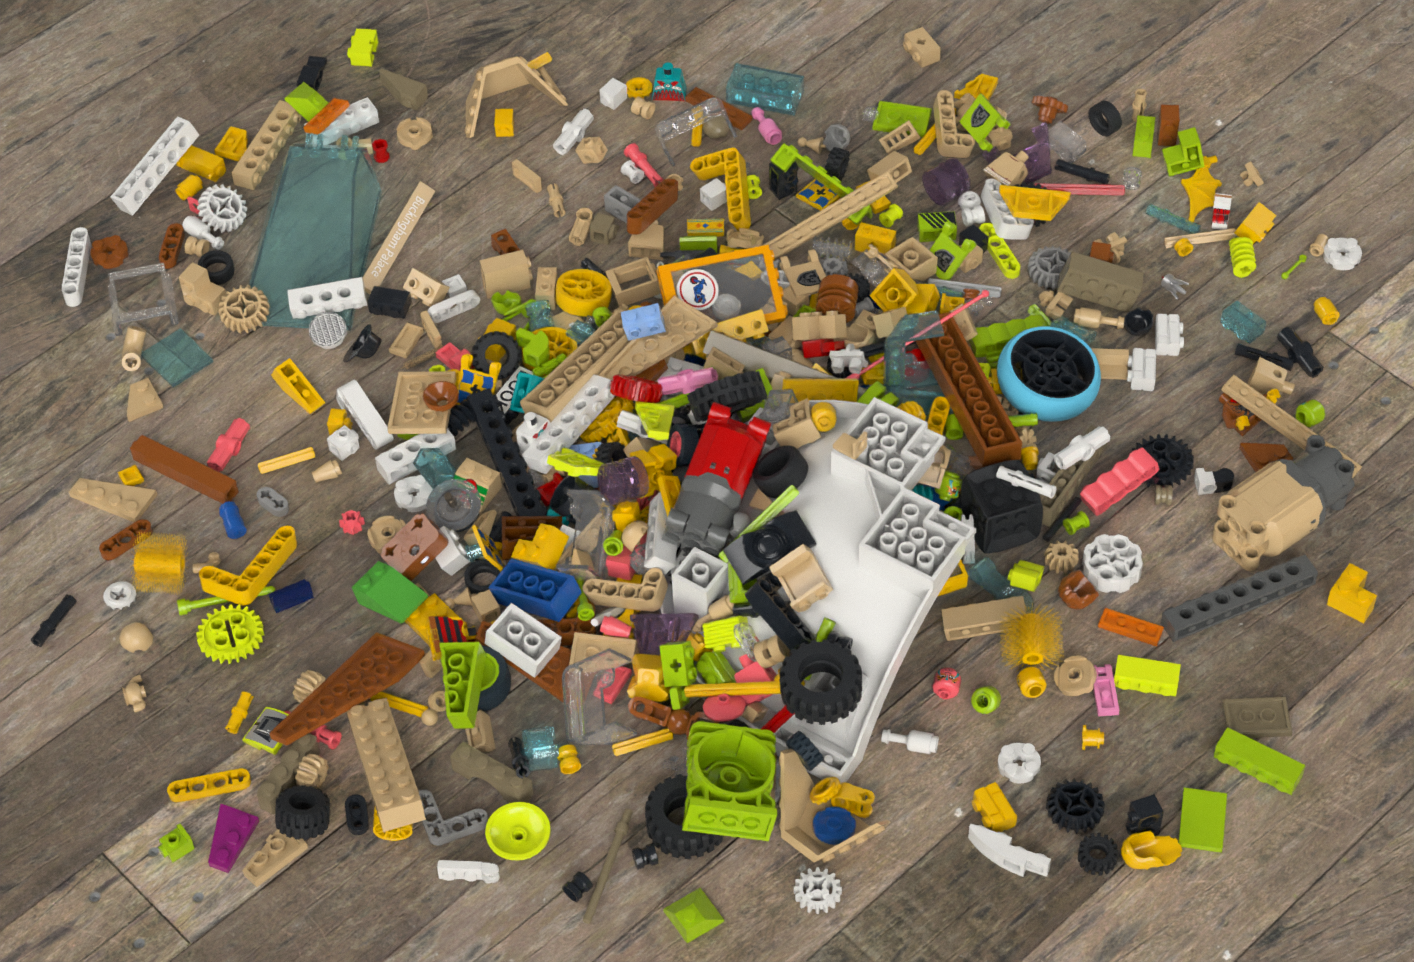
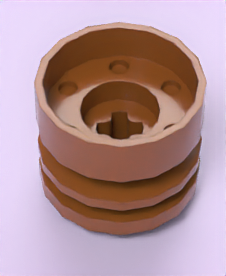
M839 274L828 275L823 278L819 283L816 312H822V315H826V311H838V314L846 315V323L852 321L855 316L858 297L857 283L850 277Z

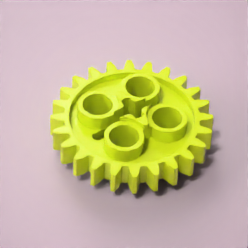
M232 604L229 605V609H225L222 605L221 611L214 609L213 615L207 613L208 620L201 619L202 625H198L199 632H196L201 652H205L207 658L211 656L213 662L219 658L220 664L225 659L228 660L229 664H231L232 659H235L238 663L240 661L239 657L247 659L246 654L254 655L253 648L259 649V643L263 642V624L260 621L259 615H255L254 610L249 612L247 606L242 610L240 604H238L236 609L233 608ZM225 621L230 623L235 647L231 646Z

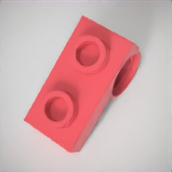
M450 342L435 352L436 358L447 367L459 371L461 370L462 356L471 354L466 349L460 351ZM471 364L470 369H474L475 366Z

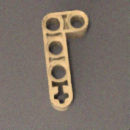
M941 90L938 92L933 105L938 152L945 157L967 158L971 155L975 139L969 134L957 133L953 95L947 90Z
M659 568L649 569L644 576L642 584L589 579L583 585L585 595L594 605L654 612L661 608L668 588V582Z

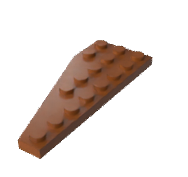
M376 632L269 733L271 739L287 746L350 710L353 706L359 705L394 685L425 656L424 650Z

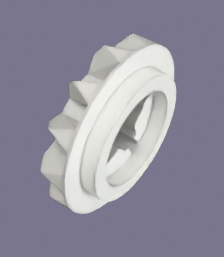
M120 581L108 586L103 598L106 605L110 606L113 610L115 608L122 610L125 606L130 607L131 602H135L137 594L132 584ZM121 594L124 595V597H120V598L117 600V597H116V596H120Z

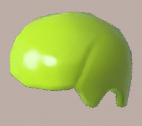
M509 290L504 295L495 292L491 297L492 305L500 315H504L508 310L522 304L521 296Z

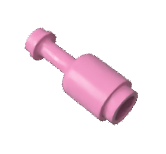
M760 107L754 108L752 110V117L760 122L758 125L759 132L767 143L771 145L778 144L782 139L781 130L772 119L764 117L763 109Z

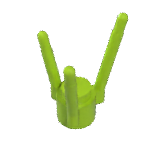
M530 299L505 312L504 316L507 317L502 320L508 321L522 313L526 318L531 317L523 328L527 331L534 320L539 317L540 305L536 300Z

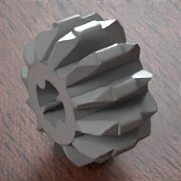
M826 256L825 260H820L826 276L833 274L848 275L846 261H843L841 257L836 259L835 256L832 258Z

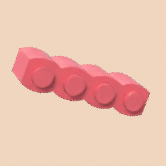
M1144 448L1134 450L1126 460L1117 462L1111 471L1102 473L1096 482L1084 486L1080 493L1081 500L1098 516L1105 512L1112 504L1124 498L1127 493L1139 487L1143 481L1154 476L1159 471L1158 463Z

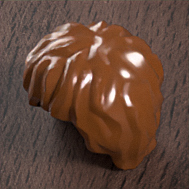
M1081 570L1071 572L1064 577L1058 588L1060 598L1071 609H1084L1099 596L1098 591Z

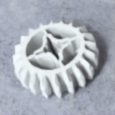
M216 184L212 188L208 187L198 200L197 210H200L199 216L203 217L202 222H208L207 226H213L214 231L219 228L221 233L225 229L228 233L232 229H237L244 222L243 219L246 218L247 207L244 206L246 201L241 200L242 194L237 195V189L232 191L231 186L225 188L223 184L220 187Z

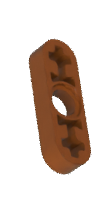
M171 224L166 230L159 253L160 265L165 269L172 268L177 263L185 237L181 224ZM170 244H176L173 248L167 247Z
M140 519L102 542L99 546L102 558L113 560L138 545L136 535H138L139 541V532L140 536L141 532L151 536L153 532L151 523L146 519ZM124 537L131 538L127 543L121 542Z

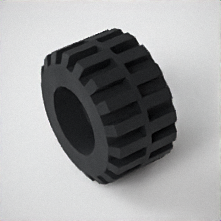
M494 331L484 334L477 339L472 347L471 355H473L472 364L476 370L489 374L490 365L485 359V351L493 344L501 345L507 353V359L501 366L497 379L499 380L512 375L518 368L519 361H521V350L518 348L519 344L513 340L511 335L509 336L505 332Z
M306 785L292 786L291 789H285L276 798V828L280 830L281 834H286V837L308 840L309 838H316L317 835H322L324 830L328 829L330 799L326 793H322L321 789H315L313 786L307 787Z

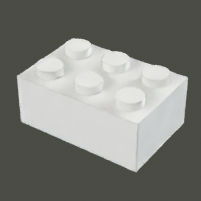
M511 603L486 631L485 644L535 678L560 649L562 637Z

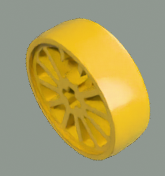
M574 269L563 273L557 280L555 288L556 303L563 311L582 317L593 316V311L596 308H608L611 302L612 288L610 281L599 272L588 269Z
M544 327L532 332L536 335L541 330L547 335L550 350L549 360L552 358L556 359V356L562 353L568 357L578 348L574 336L565 329ZM522 347V349H521V354H522V362H523V365H524L525 368H527V369H529V370L532 371V370L534 369V367H532V366H530V365L524 363V357H523V349H524V348Z

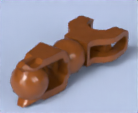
M639 696L633 697L628 704L630 713L635 717L668 728L675 735L685 734L687 739L691 726L698 722L699 719L716 724L720 723L719 721L711 720L703 712L699 711L691 716L685 709L673 710L670 707ZM640 704H644L645 709L642 712H637V707Z

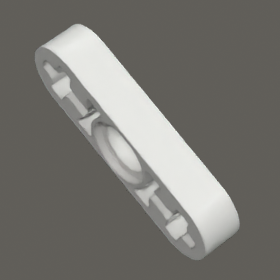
M468 290L431 306L427 312L434 323H439L476 307L480 303V297L476 291Z

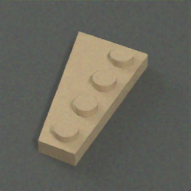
M79 478L69 491L70 497L132 522H136L141 518L158 495L157 491L153 489Z

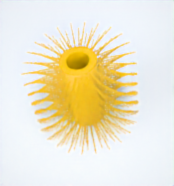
M139 532L137 544L139 543V549L141 548V550L137 552L135 550L136 554L134 559H132L134 560L133 570L137 572L135 573V577L138 580V587L136 584V589L141 590V592L144 591V593L145 590L146 592L149 590L150 593L149 586L151 585V591L152 585L155 588L154 580L156 577V589L159 587L160 581L161 590H163V581V586L164 583L166 585L164 592L165 589L168 592L167 583L169 580L171 584L169 594L171 591V594L174 592L175 595L177 593V584L179 590L180 575L185 572L186 556H184L185 553L183 551L185 547L182 549L181 542L178 544L177 536V546L175 547L176 542L173 545L175 535L174 537L173 534L170 536V533L169 535L166 533L167 541L165 533L163 534L164 542L162 537L161 541L159 538L158 543V538L156 537V546V542L154 541L153 543L155 536L154 538L151 536V545V541L148 544L150 535L148 536L147 534L145 535V532L144 534L141 532L140 536ZM181 576L182 580H181L180 585H181V591H182V581H183V577Z
M1031 609V613L1027 612L1026 614L1025 612L1023 616L1019 617L1020 619L1016 621L1018 623L1010 621L1013 625L1006 626L1010 624H1005L1003 626L1008 627L1006 629L1010 631L1000 629L1005 631H1001V633L1007 634L1000 635L1005 637L1001 639L1006 640L1009 638L1007 642L1000 643L1010 645L1007 649L1013 651L1006 654H1009V656L1010 654L1013 656L1017 655V658L1022 656V658H1019L1020 661H1017L1015 664L1016 666L1021 661L1024 662L1021 667L1025 664H1028L1027 667L1029 665L1032 667V665L1036 666L1039 663L1048 666L1043 662V659L1052 661L1046 655H1052L1050 654L1052 653L1051 650L1057 652L1054 654L1061 652L1056 651L1058 649L1054 647L1059 648L1062 645L1057 643L1063 642L1058 641L1060 638L1056 640L1054 638L1056 636L1063 637V635L1053 633L1052 629L1054 628H1051L1055 627L1057 629L1060 625L1054 624V622L1053 624L1050 622L1046 623L1050 621L1048 619H1051V616L1043 619V616L1040 617L1038 614L1033 613Z

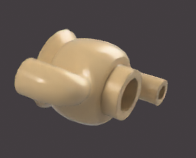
M141 675L133 677L125 688L122 687L126 705H133L134 712L141 711L146 706V702L143 700L146 697L144 686H139L138 684L142 682Z

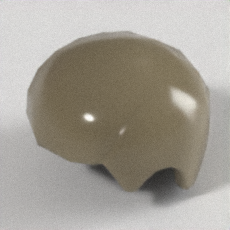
M712 114L703 123L704 133L711 139L726 137L728 131H731L728 119L722 114Z

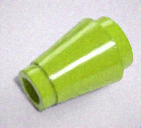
M614 530L603 543L605 552L610 556L618 555L623 550L622 532L620 530Z

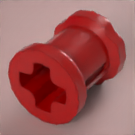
M384 139L375 140L372 143V148L375 151L374 160L378 163H385L390 158L387 151V141Z

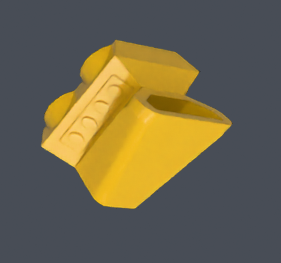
M635 654L632 659L635 676L632 677L628 686V697L639 696L656 702L668 700L669 690L672 687H665L661 656Z

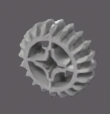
M1053 245L1051 248L1045 246L1044 249L1038 248L1037 252H1033L1028 263V273L1033 283H1038L1039 287L1045 286V289L1048 287L1052 288L1053 291L1055 288H1058L1059 275L1071 252L1068 253L1067 248L1062 250L1061 246L1054 248Z

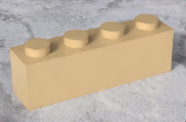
M1013 596L1007 599L942 609L947 641L999 633L1001 631L1005 632L1000 629L1010 631L1006 629L1008 627L1003 626L1005 624H1010L1006 626L1013 625L1010 621L1018 623L1016 619H1020L1019 617L1025 614L1024 597Z

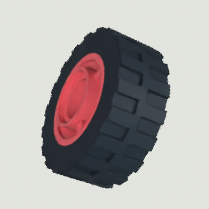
M675 423L671 427L667 447L677 455L676 467L690 465L699 442L697 429L692 424Z

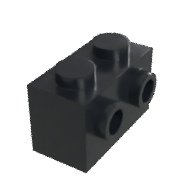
M795 161L786 172L782 171L772 162L769 163V189L778 200L797 192V183L799 182L797 178L798 165Z

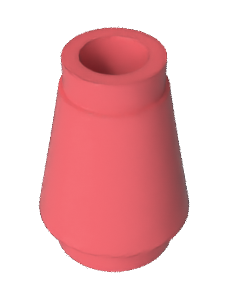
M611 615L610 617L604 616L600 632L608 636L629 638L632 626Z

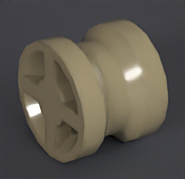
M1155 485V505L1160 503L1172 504V485L1167 487Z

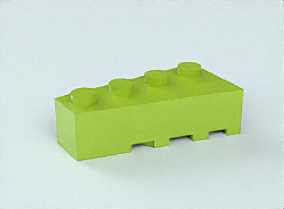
M480 642L439 643L442 654L441 664L444 674L443 683L445 685L444 694L447 718L454 729L474 728L486 653Z

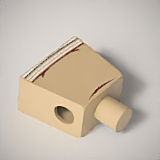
M1020 151L1015 157L1008 152H1004L983 170L987 179H996L1001 185L1015 186L1019 184L1020 186L1028 175L1024 163L1029 157L1023 151Z

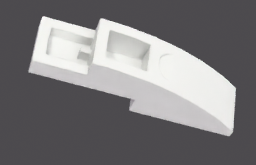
M970 824L969 840L992 862L1022 877L1026 870L1047 877L1051 858L1041 853L1027 851L1020 846H1012V837L1003 832H995L982 825Z

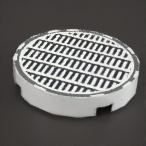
M332 312L321 313L311 321L309 335L315 345L324 349H331L343 342L347 335V326L343 318L338 314Z

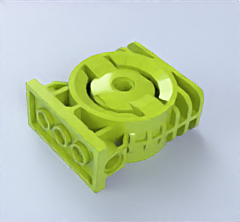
M698 721L691 726L687 739V797L685 800L682 830L769 841L777 818L775 800L770 796L774 784L776 762V735L772 731Z

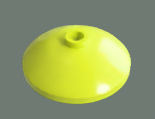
M513 802L498 808L488 819L485 829L486 840L491 850L498 856L508 860H525L537 855L547 845L551 833L550 822L546 814L539 807L526 802Z

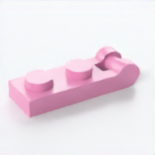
M1105 664L1104 667L1094 665L1097 678L1093 685L1097 714L1098 716L1119 715L1120 710L1111 664Z

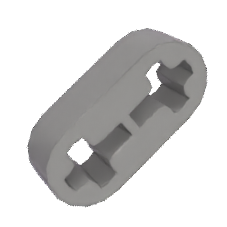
M263 487L257 491L258 503L274 516L282 517L289 512L287 500L272 488Z

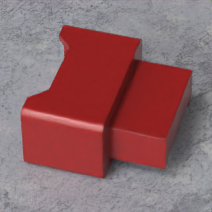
M833 338L802 342L804 358L829 356L830 351L845 349L844 340L834 341Z

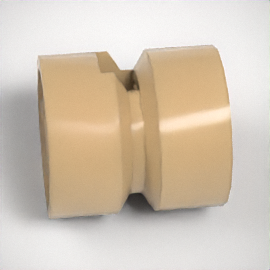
M777 634L756 643L754 646L755 658L763 668L772 667L779 662H783L785 657H789V648Z

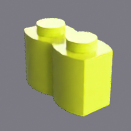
M1020 560L1014 564L1013 569H1010L1008 580L1011 581L1010 586L1035 592L1042 580L1044 566Z

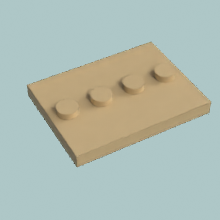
M398 372L387 428L388 433L446 434L451 408L445 412L429 409L423 400V392L429 385L438 381H448L455 385L456 372ZM442 400L438 402V405H446L448 401Z

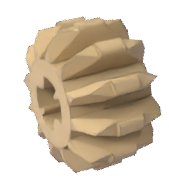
M1058 540L1055 544L1050 543L1045 550V565L1049 566L1050 571L1056 570L1057 574L1063 571L1066 575L1068 570L1073 571L1078 564V549H1074V544L1068 545L1066 540L1063 543H1060Z
M307 670L305 673L302 672L301 677L297 678V683L294 685V699L302 703L325 681V677L311 670Z
M309 753L307 756H304L302 762H299L298 769H296L295 779L297 780V785L313 786L315 789L320 788L322 783L325 782V777L328 775L327 770L329 766L327 765V760L316 754Z

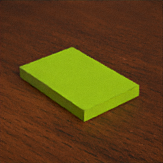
M879 101L872 130L891 132L910 120L918 135L923 137L927 133L932 108Z
M1192 788L1183 789L1178 841L1181 847L1222 853L1227 793Z

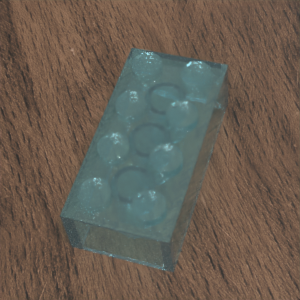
M736 63L726 86V102L752 108L760 107L763 110L795 116L804 93V76Z

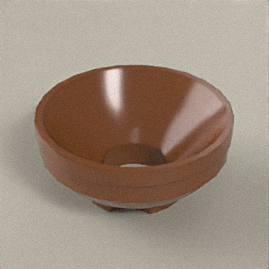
M448 381L432 383L423 392V400L426 406L434 411H448L457 403L459 398L457 387ZM442 400L448 401L446 405H438V402Z

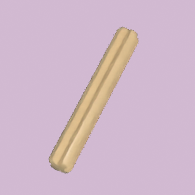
M1230 228L1165 237L1164 245L1166 248H1173L1176 242L1183 238H1187L1192 245L1231 240L1237 237L1234 233L1236 229Z

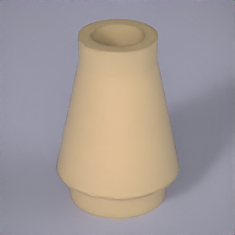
M336 459L333 461L329 460L312 472L316 483L338 478V475L342 474Z

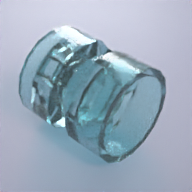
M549 300L536 301L525 305L527 316L531 317L528 321L531 332L544 327H555L553 316L549 315L551 312Z

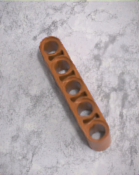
M663 180L627 213L628 233L633 235L641 234L678 200L677 180Z

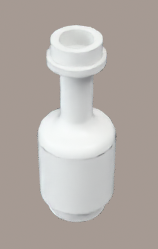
M188 216L184 219L183 228L188 234L196 237L198 240H208L212 243L211 246L214 249L220 250L224 246L222 238L214 237L210 234V227L202 222V220L196 216Z
M888 729L883 730L881 741L889 744V741L904 743L909 751L931 754V752H937L939 737L934 736V733L911 730L908 735L891 733V730Z

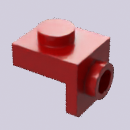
M558 472L554 473L552 481L536 488L546 506L550 505L555 489L564 479Z

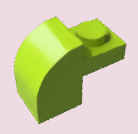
M519 328L516 332V339L519 344L518 346L524 348V363L534 368L541 367V364L547 362L550 357L547 335L541 330L535 335L531 331Z

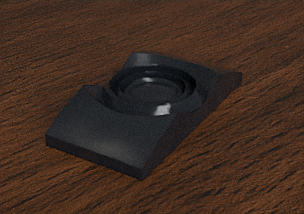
M797 510L773 518L756 531L742 535L724 548L723 552L742 585H745L771 571L769 568L771 565L802 544L810 549L817 544Z

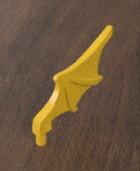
M1216 155L1211 157L1204 156L1205 167L1196 169L1195 174L1191 178L1181 180L1190 204L1188 225L1194 223L1195 217L1200 211L1213 207L1216 188L1222 185L1221 181L1214 179L1209 172L1211 164L1218 161Z

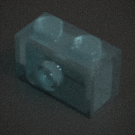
M420 448L413 462L432 489L451 487L457 470L439 448Z

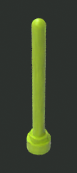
M574 571L575 580L582 591L579 595L580 604L577 608L578 618L582 621H588L594 617V609L588 603L587 596L583 591L584 580L582 573Z
M264 587L258 596L273 594L275 587ZM217 596L195 601L185 600L184 598L178 599L177 605L179 615L181 616L191 612V609L230 601Z

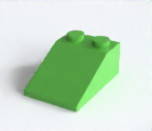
M380 561L352 586V590L360 605L401 624L428 598L427 593L396 569Z

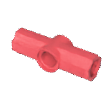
M234 419L225 435L221 434L218 437L216 449L207 461L208 467L218 472L223 471L232 455L236 456L239 453L241 442L250 429V425L244 419Z

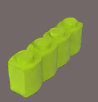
M1030 315L1025 319H1012L1007 323H994L989 327H976L978 335L970 339L969 342L975 357H985L986 352L1004 348L1020 332L1030 328L1046 326L1042 315Z

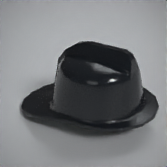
M371 324L364 327L357 340L346 352L343 358L344 362L350 361L355 356L363 359L370 358L377 352L382 340L371 331Z

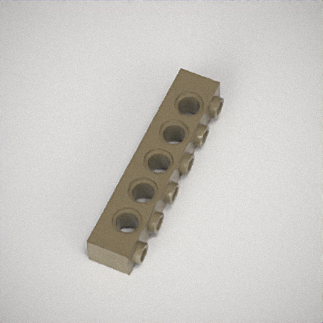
M1091 424V426L1083 436L1093 431L1097 427ZM1107 443L1095 450L1090 459L1086 461L1081 459L1067 469L1058 470L1049 483L1052 486H1056L1054 497L1049 498L1045 495H1040L1043 506L1042 524L1051 527L1107 448Z

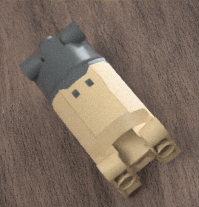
M1311 435L1307 439L1304 453L1293 460L1278 459L1272 461L1232 488L1227 495H1223L1220 498L1217 515L1221 519L1214 526L1213 542L1246 571L1256 570L1261 556L1274 557L1279 555L1321 526L1325 520L1328 507L1336 511L1342 510L1345 507L1347 496L1355 486L1352 478L1355 468L1354 464L1349 460L1343 459L1338 449L1326 447L1323 437Z

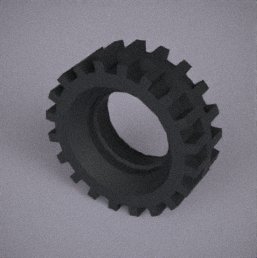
M748 371L743 374L738 373L731 377L728 376L713 383L703 385V387L697 388L687 395L694 419L697 422L707 421L713 402L730 407L731 414H734L748 407L755 406V404L761 403L762 400L768 397L759 371Z

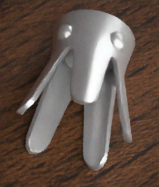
M1170 273L1165 277L1162 276L1161 285L1170 291L1177 300L1179 298L1176 295V290L1181 294H1186V291L1179 285H1189V283L1175 278Z

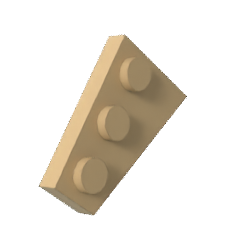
M575 632L568 673L630 663L635 655L636 640Z
M277 829L273 835L270 834L268 836L265 846L260 851H257L242 870L244 876L258 887L307 850V843L303 839L297 840L293 837H286V834H281L280 830Z

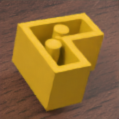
M540 523L533 541L519 539L511 558L554 570L569 536L554 526Z
M1349 563L1330 590L1327 605L1364 624L1373 611L1377 595L1364 589L1368 572Z

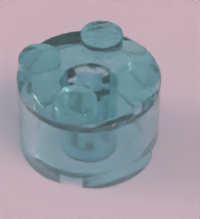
M553 726L522 730L523 751L528 758L530 771L557 768L559 750L558 745L553 743V739H555Z

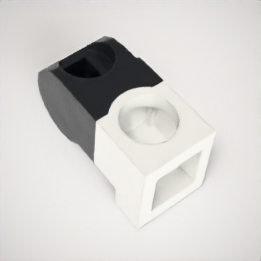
M1196 468L1194 482L1198 495L1226 492L1233 486L1234 473L1228 468L1205 472L1204 468Z

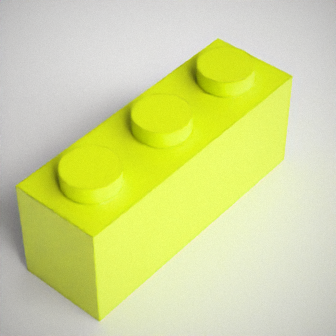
M1118 655L1114 677L1115 687L1123 690L1130 689L1143 693L1150 692L1176 697L1181 664Z

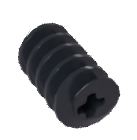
M468 397L450 411L447 429L453 436H457L458 431L463 432V426L469 427V422H475L468 405Z

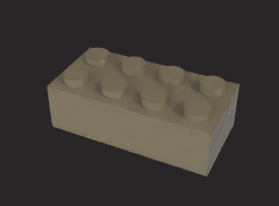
M1072 251L1059 275L1057 292L1128 313L1142 290L1144 273Z

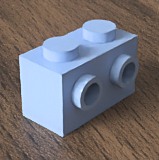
M658 303L621 312L622 325L628 341L666 332L664 317Z

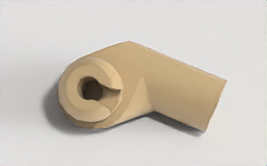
M212 552L209 554L207 562L194 563L193 573H199L200 569L205 566L217 567L221 562L219 554Z

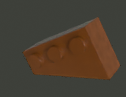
M502 516V560L511 558L519 539L533 541L540 523L551 525L561 530L562 516Z

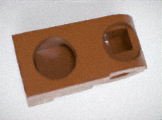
M506 228L491 235L492 247L500 255L520 251ZM500 236H503V239L497 240Z

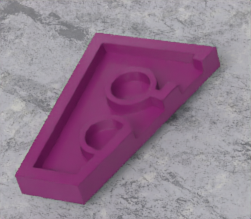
M220 803L208 860L209 866L229 873L258 825L259 818Z

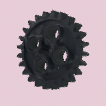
M1157 434V438L1154 439L1150 435L1148 441L1143 438L1142 444L1136 443V448H1132V451L1144 448L1158 463L1159 471L1150 479L1143 481V483L1147 482L1148 488L1152 484L1154 488L1155 485L1162 487L1172 485L1173 488V483L1181 485V479L1186 481L1187 475H1191L1194 463L1192 449H1188V444H1183L1182 439L1176 441V436L1168 439V434L1164 438Z

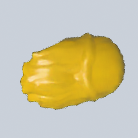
M1151 831L1133 833L1124 840L1121 848L1122 858L1129 867L1146 870L1152 867L1170 865L1181 856L1182 847L1176 838L1154 836Z

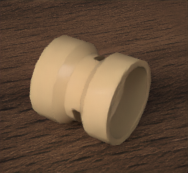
M636 97L631 106L632 113L640 114L645 119H650L655 111V103L646 102L641 97Z
M193 236L187 238L185 243L186 254H196L198 257H201L209 252L210 243L208 240H198Z

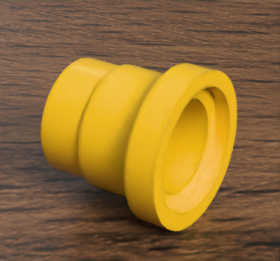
M1030 446L1021 449V459L1026 470L1037 469L1039 455L1037 447Z

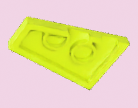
M636 401L635 409L647 436L655 440H668L675 406Z

